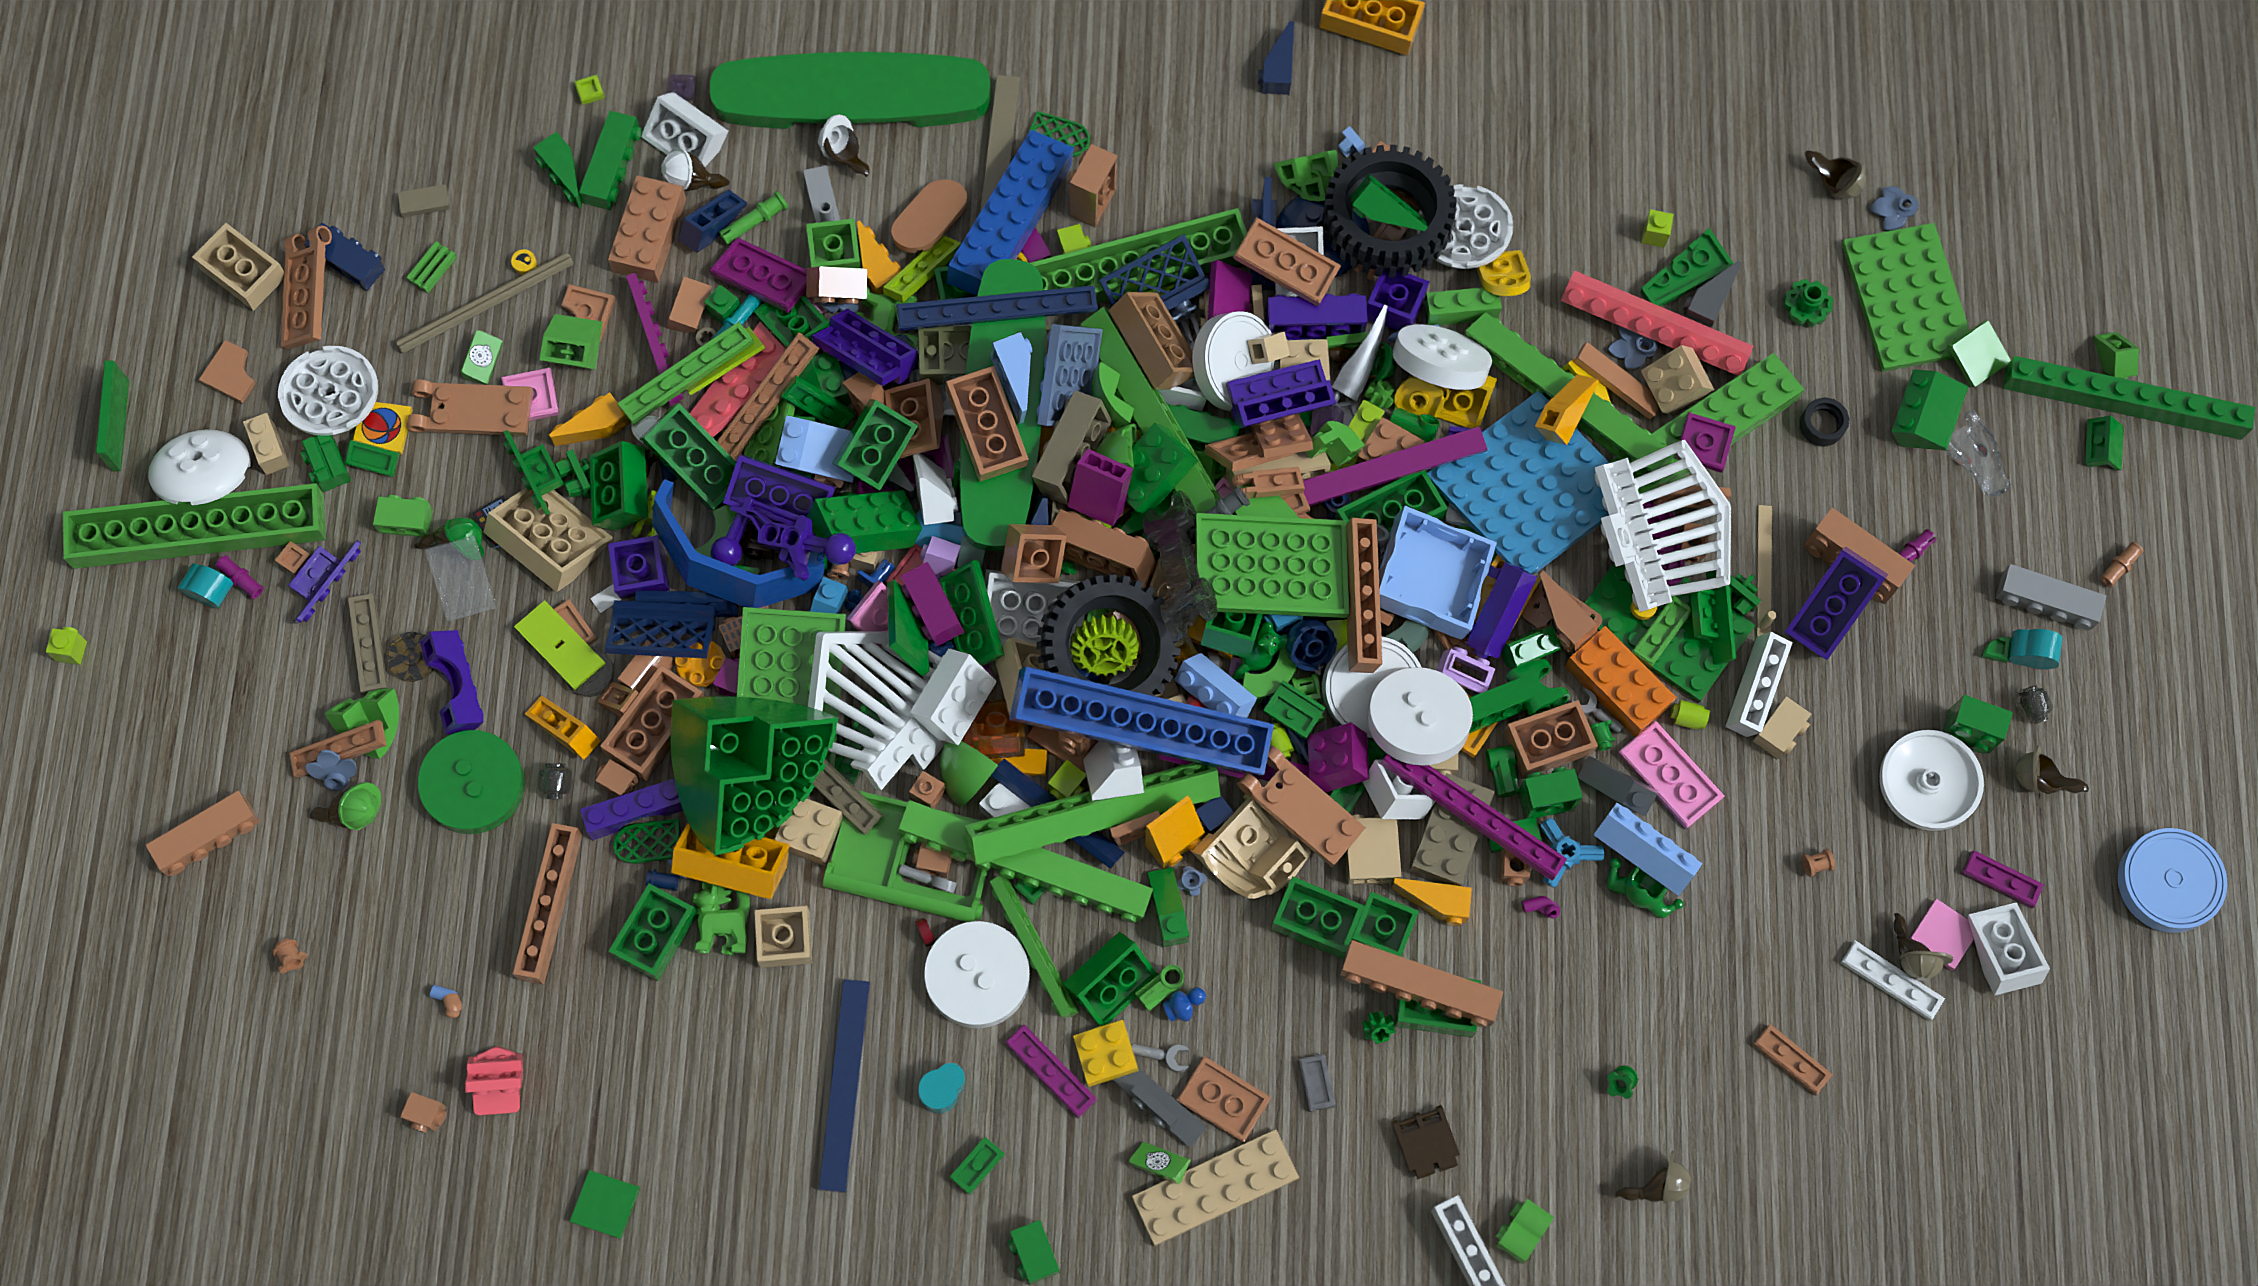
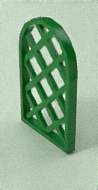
M1037 110L1030 130L1037 132V128L1044 126L1046 132L1043 135H1049L1050 138H1053L1052 133L1059 131L1062 137L1056 139L1057 141L1064 140L1067 145L1072 147L1081 146V151L1076 153L1073 151V157L1080 156L1083 151H1087L1090 145V135L1083 125ZM1038 117H1039L1041 123L1035 125V124H1036V121H1037V119H1038ZM1042 117L1049 118V120L1044 121ZM1054 121L1057 128L1049 130L1046 124ZM1058 121L1066 124L1060 126ZM1070 126L1072 133L1065 135L1062 129ZM1073 126H1076V127H1078V128H1080V129H1079V130H1075ZM1084 131L1087 138L1081 140L1078 133ZM1075 135L1078 142L1070 145L1067 138Z
M671 819L626 826L618 832L614 839L613 847L615 854L621 861L628 864L673 859V855H663L667 851L673 854L671 847L675 843L677 844L680 838V820ZM672 824L668 829L663 826ZM654 826V828L651 831L645 828ZM675 826H676V836L671 832V830H672ZM660 827L665 832L660 838H657L653 833ZM641 830H644L647 835L642 840L638 839L636 835ZM624 833H627L630 837L623 843L619 839ZM669 834L674 839L666 845L662 840ZM651 836L656 842L651 847H648L645 842ZM632 839L638 842L633 850L627 846ZM660 843L665 849L658 855L653 850ZM641 846L647 849L642 857L635 853ZM624 848L630 852L625 858L619 855ZM650 853H652L655 856L646 858ZM634 855L637 859H630V857Z

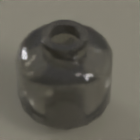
M2033 685L2018 692L2019 696L2015 699V704L2024 721L2033 720L2034 724H2038L2049 719L2047 714L2053 710V704L2046 689Z
M545 763V767L541 768L538 774L539 792L547 794V799H563V794H568L572 790V770L566 767V763Z

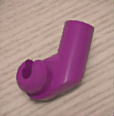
M1546 896L1521 901L1524 913L1537 910L1551 919H1555L1560 915L1559 905Z

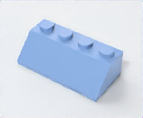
M1616 803L1594 833V836L1678 896L1702 865L1692 854L1681 849L1671 839L1660 834L1650 824L1642 821L1632 814L1628 808Z

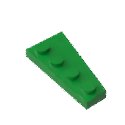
M1708 228L1684 252L1675 257L1665 269H1662L1641 288L1640 293L1646 301L1662 307L1706 284L1734 263L1711 229Z

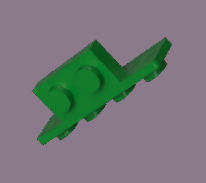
M504 431L507 440L503 443L509 455L515 454L516 458L512 461L519 473L524 471L526 476L521 479L528 491L533 489L535 494L531 498L537 510L542 508L545 515L550 514L542 495L563 486L564 483L544 444L520 454L509 431Z
M1716 570L1706 572V580L1716 578ZM1729 585L1690 593L1694 637L1712 640L1715 664L1720 665L1735 660L1736 651Z

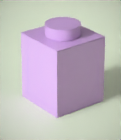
M932 536L929 545L924 544L920 559L924 560L923 564L928 562L936 575L943 577L953 571L961 545Z

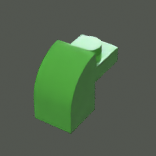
M1328 421L1313 436V450L1305 452L1311 459L1326 452L1337 467L1352 460L1365 445L1346 425L1337 421Z

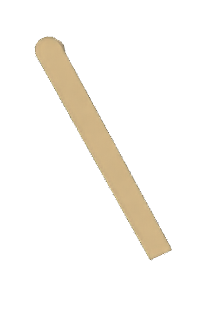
M1758 505L1757 597L1761 599V602L1757 606V637L1771 632V623L1776 618V613L1771 610L1772 506Z

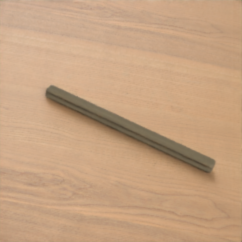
M565 252L398 339L396 344L400 351L405 353L572 266L573 261L570 255Z

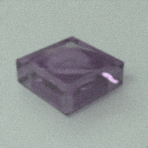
M671 74L669 93L674 92L684 100H693L696 78L693 75Z

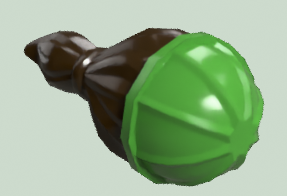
M368 782L359 783L334 797L328 808H314L311 811L310 818L322 823L333 822L340 827L360 830L374 822L381 805L380 791L374 784Z

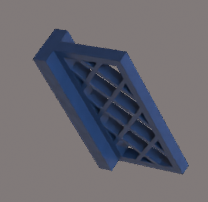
M1264 177L1261 199H1253L1252 224L1257 217L1276 228L1277 200H1271L1272 177ZM1250 268L1252 285H1262V290L1274 289V281Z
M1185 234L1172 239L1098 279L1111 306L1123 296L1127 281L1139 285L1137 292H1141L1143 286L1154 289V293L1163 292L1164 294L1160 295V298L1167 310L1174 308L1210 287V281L1205 277ZM1179 242H1182L1185 248L1183 259L1170 256L1173 246ZM1168 249L1167 254L1161 253L1164 250ZM1157 254L1165 257L1161 271L1149 267L1152 257ZM1169 258L1181 262L1177 276L1165 272ZM1147 260L1146 265H1141V264H1140V263H1142V262H1144V261ZM1185 263L1194 266L1198 274L1190 280L1181 277ZM1135 266L1144 268L1140 282L1128 279L1131 268ZM1148 270L1160 273L1156 287L1144 284ZM1125 272V276H1124V277L1119 276L1120 274H1122V273ZM1164 275L1176 278L1173 289L1169 291L1160 289ZM1114 277L1123 279L1119 294L1110 291L1106 283ZM1113 295L1118 296L1117 301H1115Z
M614 600L612 607L613 616L605 645V653L707 659L712 633L716 627L714 605ZM618 626H628V627H626L625 629L621 630ZM643 627H651L652 629L646 631ZM668 628L678 630H676L675 632H671ZM636 630L641 634L634 639L628 636ZM694 630H704V631H702V632H700L699 634H697ZM660 632H663L666 635L664 638L660 640H657L655 637H653L654 635ZM688 633L691 636L688 640L683 642L678 638ZM621 638L626 641L623 645H613L614 642ZM645 640H649L652 643L649 646L639 645ZM671 641L677 644V646L673 648H667L664 646ZM698 642L703 646V649H691L690 646Z

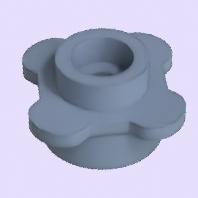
M1187 866L1183 869L1182 878L1177 881L1178 889H1184L1190 892L1192 896H1197L1200 894L1202 883L1206 882V875ZM1193 879L1194 883H1190L1189 880Z

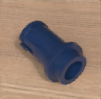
M654 869L647 873L646 886L651 884L657 888L677 891L680 876L657 872V869Z

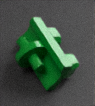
M573 449L566 452V458L555 463V468L561 478L573 474L574 479L564 483L569 498L582 495L584 499L591 497L589 492L590 485L587 478L590 480V463L587 458L581 460L583 465L581 467Z
M1740 573L1735 578L1730 575V595L1738 600L1732 609L1741 616L1746 615L1749 611L1753 612L1761 602V599L1755 595L1758 588L1751 583L1755 579V576L1752 574L1747 579Z

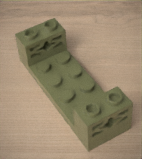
M1045 325V356L1048 354L1049 343L1047 337L1051 325ZM972 326L918 329L919 381L930 378L937 385H943L944 377H961L965 375Z

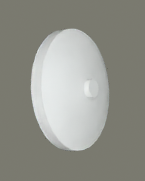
M1921 730L1902 737L1888 750L1880 768V787L1886 803L1900 819L1916 828L1939 831L1955 827L1965 821L1976 810L1982 798L1984 778L1976 756L1962 741L1941 731Z

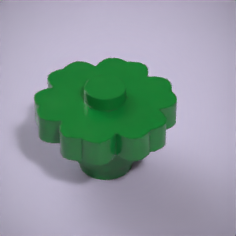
M1802 279L1794 282L1791 289L1784 295L1783 308L1790 311L1788 318L1797 325H1803L1806 322L1808 326L1814 327L1822 324L1826 316L1830 315L1833 310L1832 304L1834 299L1827 295L1828 288L1822 285L1821 282L1813 281L1810 283L1807 279Z

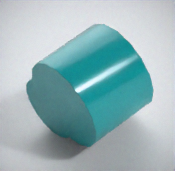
M192 563L179 584L178 590L194 600L219 609L233 586V582L210 567Z
M2046 629L2015 630L2012 633L2009 660L2014 664L2035 669L2048 670L2057 668L2060 663L2063 637L2057 632Z
M947 1063L923 1076L919 1083L918 1092L921 1103L927 1110L932 1113L941 1114L954 1108L958 1102L959 1094L965 1088L966 1081L962 1068L955 1063Z

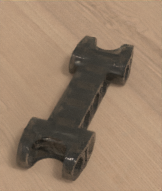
M1182 490L1172 495L1171 505L1164 514L1159 516L1154 509H1149L1143 514L1145 537L1154 550H1160L1170 597L1160 604L1161 615L1167 629L1177 640L1187 635L1189 622L1195 615L1200 613L1206 621H1210L1218 613L1217 600L1212 585L1206 578L1199 577L1189 530L1196 526L1195 516L1197 512L1189 497Z

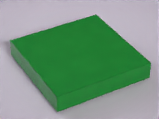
M589 1170L570 1222L622 1239L640 1187Z

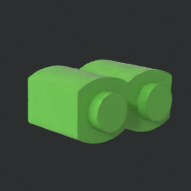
M1526 1199L1523 1203L1519 1201L1510 1212V1215L1513 1216L1510 1224L1506 1225L1504 1223L1495 1236L1499 1239L1496 1246L1522 1264L1527 1261L1554 1218L1529 1199Z

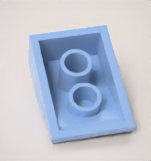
M1021 332L994 342L990 358L1019 424L1024 423L1027 411L1030 353L1033 352L1028 338L1024 339Z
M786 415L775 464L785 468L854 483V476L832 464L851 431Z

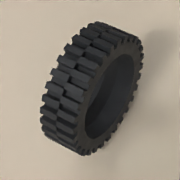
M1377 145L1376 152H1372L1371 147L1364 148L1363 156L1357 151L1352 154L1351 161L1346 158L1342 162V167L1338 166L1335 169L1334 177L1331 176L1326 191L1323 227L1324 231L1327 230L1326 238L1328 242L1333 241L1332 249L1335 252L1341 249L1340 258L1344 262L1350 257L1351 267L1356 269L1361 264L1363 265L1362 272L1368 274L1370 268L1375 269V276L1382 277L1383 271H1388V277H1395L1396 271L1399 270L1402 276H1407L1411 267L1414 273L1421 271L1422 263L1427 268L1432 264L1433 258L1437 260L1441 255V251L1445 250L1451 236L1457 209V199L1454 197L1455 189L1453 185L1449 186L1451 179L1448 174L1442 176L1443 168L1440 165L1433 168L1434 160L1431 157H1428L1425 161L1422 160L1423 153L1418 150L1415 155L1409 154L1410 148L1405 146L1403 152L1397 151V145H1390L1389 151H1384V145ZM1371 174L1386 188L1401 191L1413 198L1419 205L1428 228L1425 231H1420L1414 237L1398 241L1382 240L1370 236L1353 222L1352 212L1354 207L1352 206L1351 195L1366 176Z
M1113 574L1095 576L1067 588L1068 590L1056 597V601L1048 606L1049 612L1044 614L1041 619L1044 622L1043 627L1038 628L1037 635L1041 636V641L1036 642V649H1041V656H1037L1038 663L1044 664L1045 669L1043 671L1090 681L1082 676L1072 663L1069 654L1070 633L1075 623L1087 612L1102 608L1116 610L1128 617L1137 628L1141 640V655L1136 668L1128 677L1114 684L1103 685L1155 696L1161 694L1166 689L1163 685L1171 682L1173 676L1170 675V672L1176 670L1178 663L1174 662V658L1180 656V648H1175V643L1180 642V634L1174 635L1173 628L1178 627L1177 621H1170L1169 615L1173 614L1170 607L1164 609L1162 604L1165 600L1162 596L1155 597L1153 595L1155 590L1150 586L1142 587L1144 582L1139 580L1130 581V577L1124 575L1121 577H1116Z

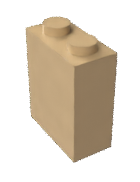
M1379 814L1375 815V818H1365L1364 815H1352L1366 828L1345 852L1347 884L1392 883L1394 878H1401L1397 819H1381Z

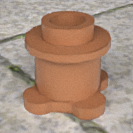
M283 939L275 945L272 954L281 963V966L278 968L281 974L290 970H298L304 966L303 961L307 958V954L299 952L296 940Z

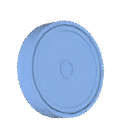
M2164 828L2144 835L2125 851L2118 867V887L2125 905L2142 923L2159 931L2180 933L2204 924L2217 914L2226 897L2227 876L2219 855L2204 839L2186 830Z

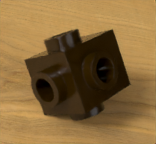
M748 523L739 541L744 555L753 560H761V558L773 560L775 550L758 543V530L754 524Z

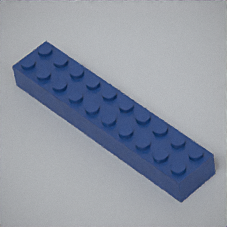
M1024 667L1019 670L1009 720L1239 773H1249L1252 776H1260L1265 773L1274 724L1030 667Z

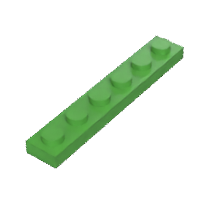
M737 322L620 401L618 407L632 425L636 424L754 344L752 337L740 322Z
M997 876L990 881L993 887L992 894L1003 905L1005 909L1003 912L1009 924H1013L1017 932L1015 935L1016 939L1028 952V961L1031 967L1038 971L1041 977L1040 984L1047 993L1049 992L1053 999V1009L1062 1018L1073 1017L1079 1013V1010L1071 995L1062 984L1064 982L1008 878Z

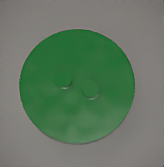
M480 730L460 731L439 741L427 753L418 775V791L426 810L440 825L461 834L484 833L502 825L518 808L525 788L523 767L513 749L500 737Z

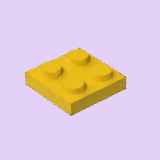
M1123 1020L1073 1036L1089 1087L1139 1071Z

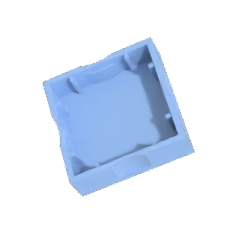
M1404 506L1395 516L1379 568L1380 608L1462 640L1472 630L1480 602L1482 583L1488 574L1497 542L1464 529L1451 527L1437 518Z

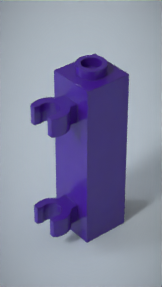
M1506 562L1502 569L1492 565L1489 568L1487 575L1496 579V582L1477 622L1473 623L1466 643L1474 648V654L1484 659H1487L1488 656L1499 658L1537 579V576Z

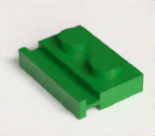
M1283 680L1263 710V713L1298 736L1306 739L1326 707Z

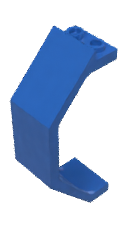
M663 480L654 498L652 526L688 586L748 608H761L818 590L825 568V563H823L825 557L819 552H810L807 564L810 575L806 581L795 577L794 571L790 567L762 575H755L698 553L670 511L673 482Z

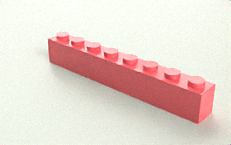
M1575 270L1561 299L1562 302L1676 349L1680 345L1693 348L1698 359L1737 376L1742 374L1753 349V345Z

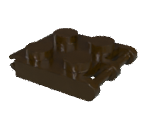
M1442 1105L1436 1106L1435 1110L1423 1114L1415 1113L1414 1117L1399 1122L1397 1120L1391 1121L1409 1172L1414 1171L1417 1180L1435 1174L1433 1164H1437L1439 1172L1458 1166L1455 1157L1459 1156L1460 1153ZM1437 1114H1438V1116H1439V1117H1436V1118H1433V1119H1430V1120H1427V1121H1424V1122H1423V1120H1422V1119H1425V1118H1428V1117H1431V1116H1434V1115H1437ZM1416 1122V1125L1400 1129L1401 1126Z

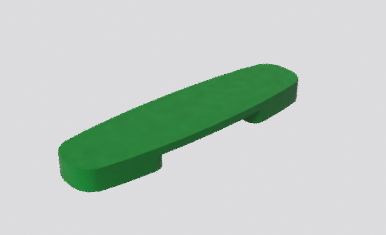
M898 52L789 54L747 58L719 65L711 76L710 96L715 114L720 120L728 124L788 129L795 122L826 123L832 116L840 114L847 117L850 123L908 121L912 126L920 128L975 121L984 116L990 105V77L988 70L981 62L975 59L956 56Z
M1013 259L997 260L991 263L983 272L977 297L1042 291V276L1038 269L1028 262ZM1045 317L972 324L965 375L994 366L990 358L992 344L1021 332L1024 339L1028 338L1033 351L1030 353L1028 401L1024 423H1018L1005 393L1029 459L1027 466L979 482L963 436L960 434L959 490L962 533L967 542L978 549L1004 551L1009 524L1026 523L1034 484L1032 470L1037 463L1041 434L1037 408L1041 403L1042 393L1040 386L1045 375Z

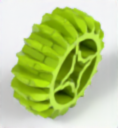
M1103 614L1100 619L1092 616L1090 622L1083 620L1082 626H1076L1075 633H1072L1070 644L1073 662H1076L1078 669L1084 668L1087 674L1093 672L1095 677L1101 673L1105 678L1108 673H1113L1116 676L1118 670L1125 672L1126 666H1132L1133 659H1137L1139 648L1137 633L1132 629L1130 623H1125L1123 618L1116 620L1114 615L1110 618H1105Z

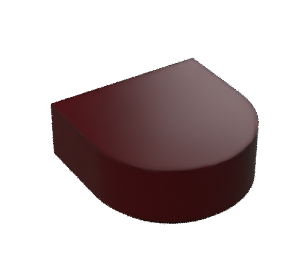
M926 919L916 920L915 924L925 947L933 945L935 942Z

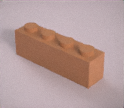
M238 790L146 844V847L159 870L167 877L181 873L185 866L193 861L203 860L215 848H222L232 841L231 839L237 835L250 832L254 829V825L260 821L246 797Z

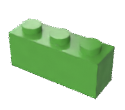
M1484 288L1426 293L1423 304L1426 325L1432 326L1435 324L1443 326L1474 323L1485 312L1492 317L1499 318L1502 309L1500 296L1492 294Z

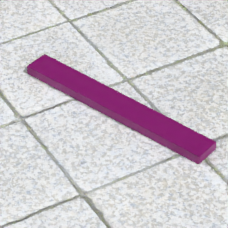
M1479 426L1304 480V495L1309 506L1477 455L1486 452L1488 449Z
M1386 754L1380 763L1553 881L1567 860L1557 851L1430 765L1405 763L1393 758L1389 754Z

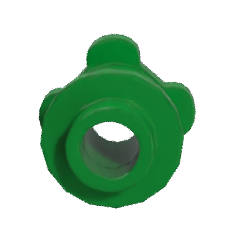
M1612 720L1590 725L1598 745V751L1612 748V743L1616 741L1615 738H1612L1609 726L1613 724Z
M1621 1065L1610 1072L1607 1076L1609 1080L1607 1093L1612 1097L1618 1095L1623 1096L1625 1099H1630L1633 1095L1631 1089L1635 1088L1639 1080L1636 1071L1627 1065Z

